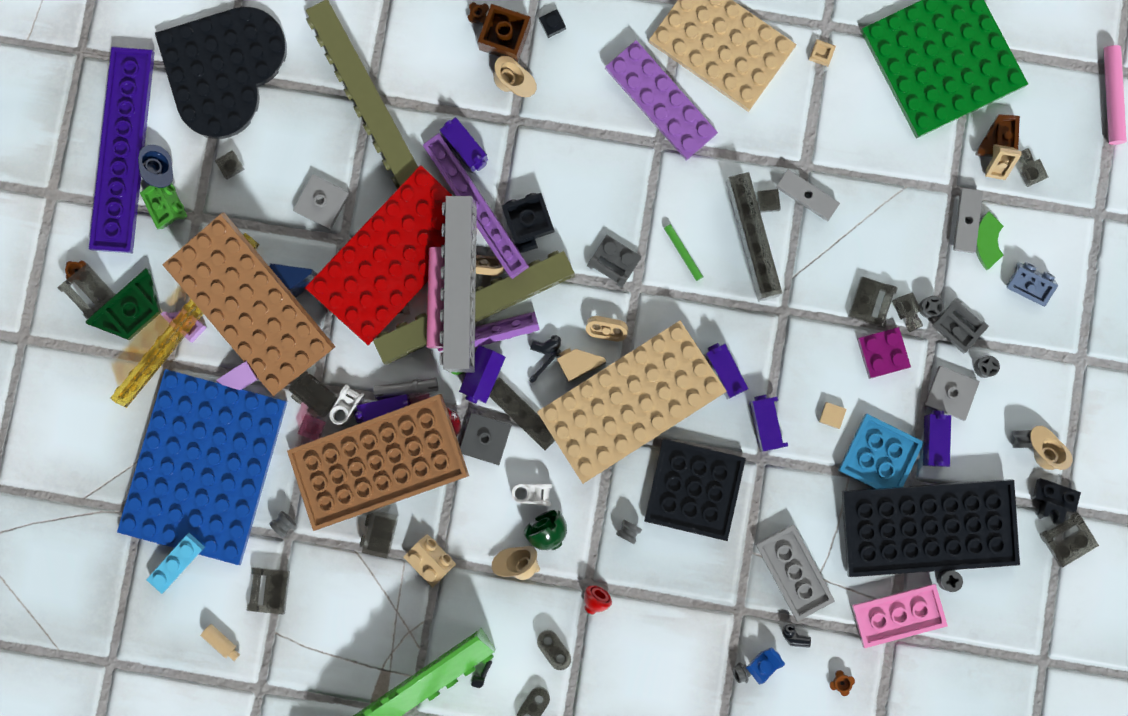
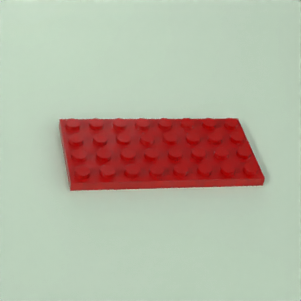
M422 165L409 176L305 287L309 293L367 346L428 282L429 248L445 245V237H442V224H445V215L442 214V203L446 202V196L453 195Z

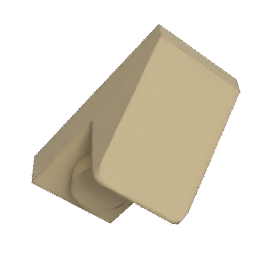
M994 144L993 158L985 170V177L1006 180L1019 160L1021 151L1012 147Z

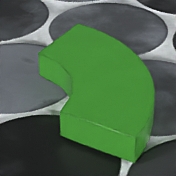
M990 211L979 222L976 246L978 259L986 270L990 269L1003 256L999 249L998 237L999 232L1004 226Z

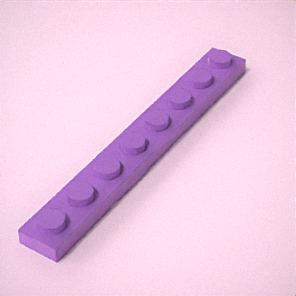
M438 133L424 143L423 147L456 196L473 197L477 204V228L509 277L513 279L529 268V265L443 136Z

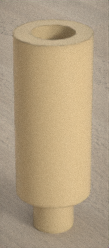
M212 624L201 633L200 636L225 659L229 656L235 661L240 656L235 650L237 646Z

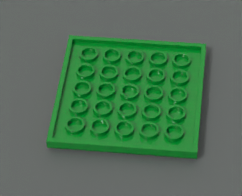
M921 0L861 29V33L916 139L1028 85L1022 70L984 0Z

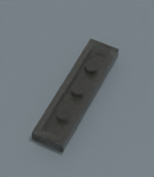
M499 377L495 381L489 397L546 451L555 442L553 436L540 416Z

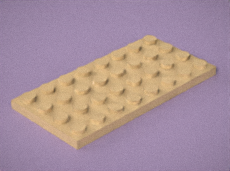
M680 320L546 405L537 413L582 484H584L727 391Z

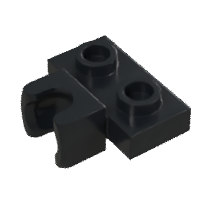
M1042 478L1037 479L1032 499L1042 502L1039 507L1038 518L1048 517L1052 513L1053 524H1062L1065 521L1067 512L1075 513L1077 511L1081 492Z

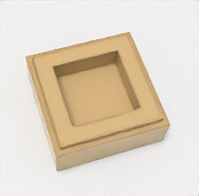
M816 39L809 60L828 67L836 46Z
M825 402L819 422L840 429L847 409Z

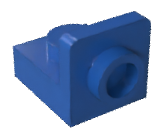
M771 647L761 651L746 669L760 685L765 683L777 669L782 668L785 662L781 659L780 654Z

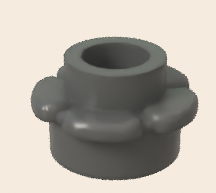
M741 662L732 667L733 675L738 683H748V677L751 674L746 669L747 665H743Z

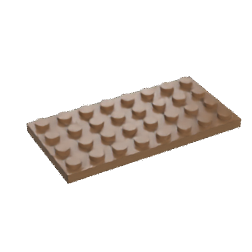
M224 212L162 264L244 362H248L256 377L273 396L336 347Z
M442 394L287 450L313 531L469 476Z

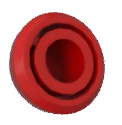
M590 585L584 593V609L592 615L596 612H603L612 605L611 596L603 588Z

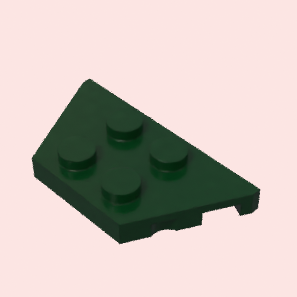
M145 268L86 320V324L131 340L161 313L151 271Z

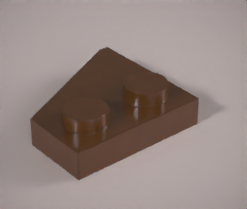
M1002 114L996 116L975 155L993 157L994 144L1018 150L1020 116Z

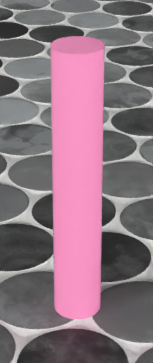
M1112 45L1103 49L1109 144L1118 145L1127 142L1122 51L1120 45Z
M441 247L429 248L427 348H443V344H440V331H444V322L440 321V311L444 309V301H441V288H444V279H441V267L445 266V258H442Z

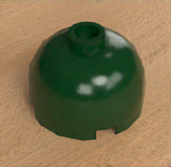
M550 510L537 516L535 520L538 522L533 524V526L529 523L524 530V536L528 542L539 550L558 549L567 534V523L561 512L558 510L557 513L555 510Z

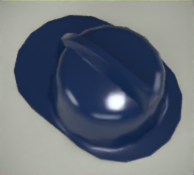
M158 145L143 147L138 156V168L142 179L149 185L157 188L169 186L173 181L171 156L164 148Z

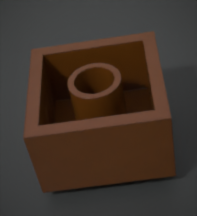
M491 4L478 39L479 50L498 57L508 56L518 62L531 27V17Z

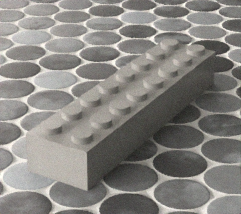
M446 196V202L442 203V214L445 215V224H442V237H445V245L441 247L442 258H445V266L441 267V279H444V288H441V301H444V309L440 311V321L444 322V331H440V344H443V352H440L439 361L440 365H443V369L448 372H475L477 204L472 196Z

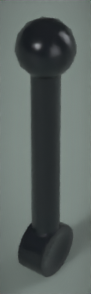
M561 350L554 351L553 355L530 377L529 381L531 383L535 382L545 368L556 357L560 356Z

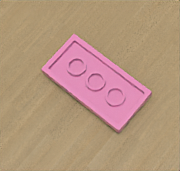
M936 584L851 605L863 648L948 626Z

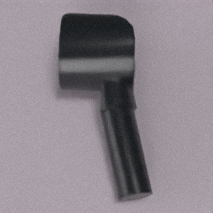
M489 660L486 663L481 676H473L472 687L481 688L484 685L485 677L493 663Z

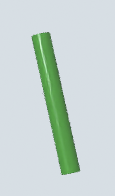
M672 225L666 226L664 230L695 280L702 279L703 275Z

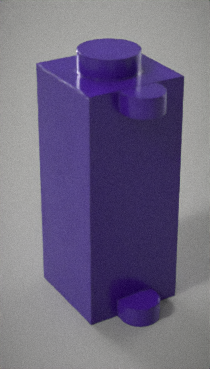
M456 117L447 121L444 127L440 129L443 138L472 173L475 170L480 171L487 164L486 161H488L487 154Z
M716 343L707 348L709 352L704 356L727 392L724 395L727 400L747 390L748 387L726 344L720 346L719 343Z
M478 345L475 352V372L466 373L459 390L460 393L466 395V400L475 404L478 401L487 402L506 358L505 356Z
M404 394L357 405V411H355L357 424L411 405L409 395Z
M767 395L754 397L755 401L750 402V408L760 452L788 447V442L783 443L774 404L775 401H779L778 397L767 398Z
M931 411V414L924 415L923 466L950 467L951 415H944V411Z

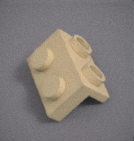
M428 534L419 540L403 557L432 588L456 565L452 558Z

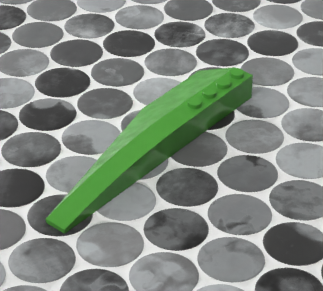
M481 628L353 716H402L425 699L433 700L440 694L439 690L444 686L447 689L458 682L457 678L460 675L464 674L467 676L476 670L475 665L479 662L487 663L494 657L493 653L496 649Z

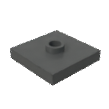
M471 413L460 447L462 454L500 465L512 425Z

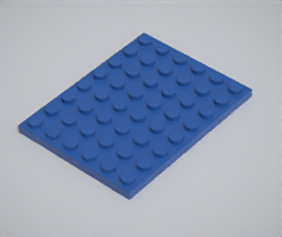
M165 369L117 533L175 548L190 533L205 547L199 555L241 565L287 401L246 390L234 389L220 383Z

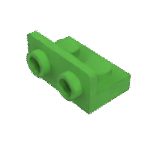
M172 183L165 188H157L150 185L140 192L157 229H164L176 219H185L187 217L184 206Z

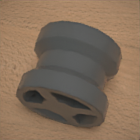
M929 296L920 302L918 306L919 312L925 318H933L942 313L944 303L937 296Z
M993 356L979 358L974 364V371L981 378L995 376L1000 370V363Z
M1031 430L1012 431V436L1015 437L1013 448H1033L1030 440Z
M284 511L278 514L276 520H272L269 523L271 528L282 538L287 536V532L290 529H294L297 526L293 519Z
M623 520L622 528L617 531L616 535L635 544L636 536L641 533L642 529Z
M953 570L941 571L938 574L937 583L945 591L956 592L961 589L963 578L958 572Z

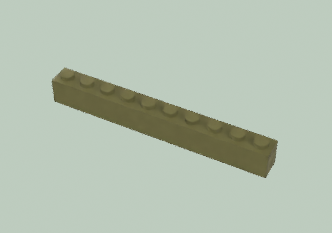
M324 0L306 9L309 16L306 18V21L311 30L316 29L318 35L315 38L320 47L325 46L328 52L325 53L329 64H335L337 68L334 71L339 82L344 81L346 88L343 90L349 100L353 99L356 105L353 108L359 118L363 116L366 123L362 125L368 136L373 135L375 141L372 143L377 153H383L385 159L382 162L387 171L392 170L394 177L391 179L398 189L418 168V165L328 0Z
M557 250L548 254V258L541 262L540 259L529 263V268L513 279L510 277L505 279L499 277L491 281L490 286L485 288L483 286L477 287L475 323L575 277L565 252L559 253ZM422 313L416 316L415 321L409 324L407 322L398 324L396 330L392 332H381L377 339L373 340L385 365L426 347L427 314Z

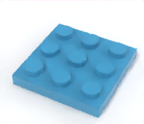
M865 414L838 471L874 489L903 487L924 442L869 414Z

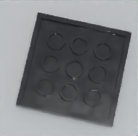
M662 439L644 522L728 541L746 458Z

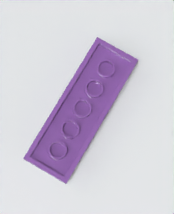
M637 40L605 66V70L686 161L717 135L718 132Z

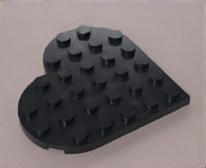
M253 7L233 8L155 33L181 119L191 130L211 139H225L235 136L250 125V121L259 108L260 96L258 87L268 83L279 73L278 70L282 66L283 61L285 62L287 55L286 37L278 22L265 11Z

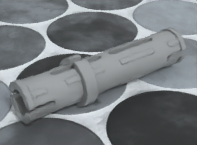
M437 378L413 379L410 382L374 386L375 399L404 394H415L416 396L424 392L438 391Z

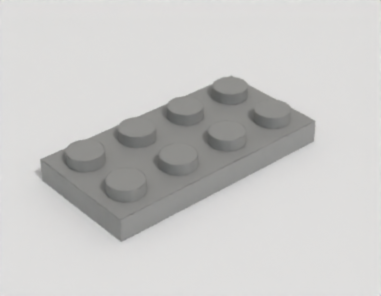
M794 525L755 544L797 622L835 602Z

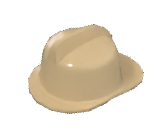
M501 56L496 60L493 79L500 90L513 92L524 98L535 94L537 90L535 79L518 62L508 56Z
M1036 426L1031 430L1030 440L1034 450L1035 461L1039 466L1047 470H1065L1071 466L1073 460L1069 449L1053 432L1044 426Z
M532 546L504 549L494 557L491 567L498 576H514L519 580L529 579L534 573L540 571L537 551Z

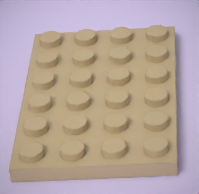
M678 0L648 42L748 112L797 45L733 0Z

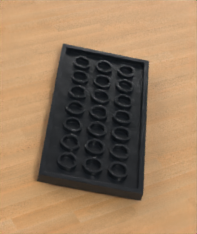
M1013 479L842 491L848 577L1020 565L1015 482Z

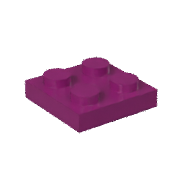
M899 327L857 339L869 379L911 368Z

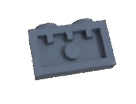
M1018 262L1016 264V271L1006 285L1007 289L1045 307L1059 286L1056 280H1054L1056 277L1045 271L1043 274L1036 271V267L1030 263L1025 262L1022 264Z

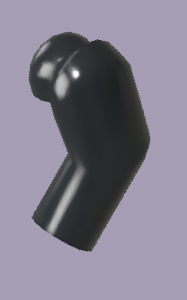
M553 335L545 343L533 340L530 350L549 355L560 348L561 338Z
M791 624L783 627V637L790 646L810 648L811 637L799 636L795 627Z

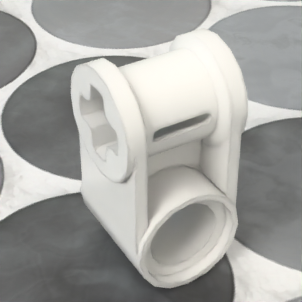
M346 384L330 411L331 421L338 426L348 425L355 411H357V405L362 404L365 394L355 392ZM339 411H344L346 414L345 419L338 422L336 414Z
M517 484L512 489V498L518 503L551 506L549 496L552 484ZM519 487H523L527 491V496L522 500L515 497V490ZM543 489V499L541 500V490Z

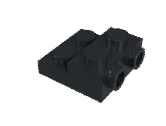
M530 193L525 198L509 200L504 205H501L515 245L555 232L542 193Z

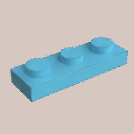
M190 533L187 534L146 580L163 594L205 547Z

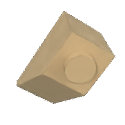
M570 348L559 353L560 357L557 358L568 382L606 363L604 357L578 349L571 351Z

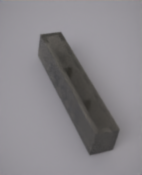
M747 172L728 177L726 186L758 302L779 297L782 294V289L750 173Z

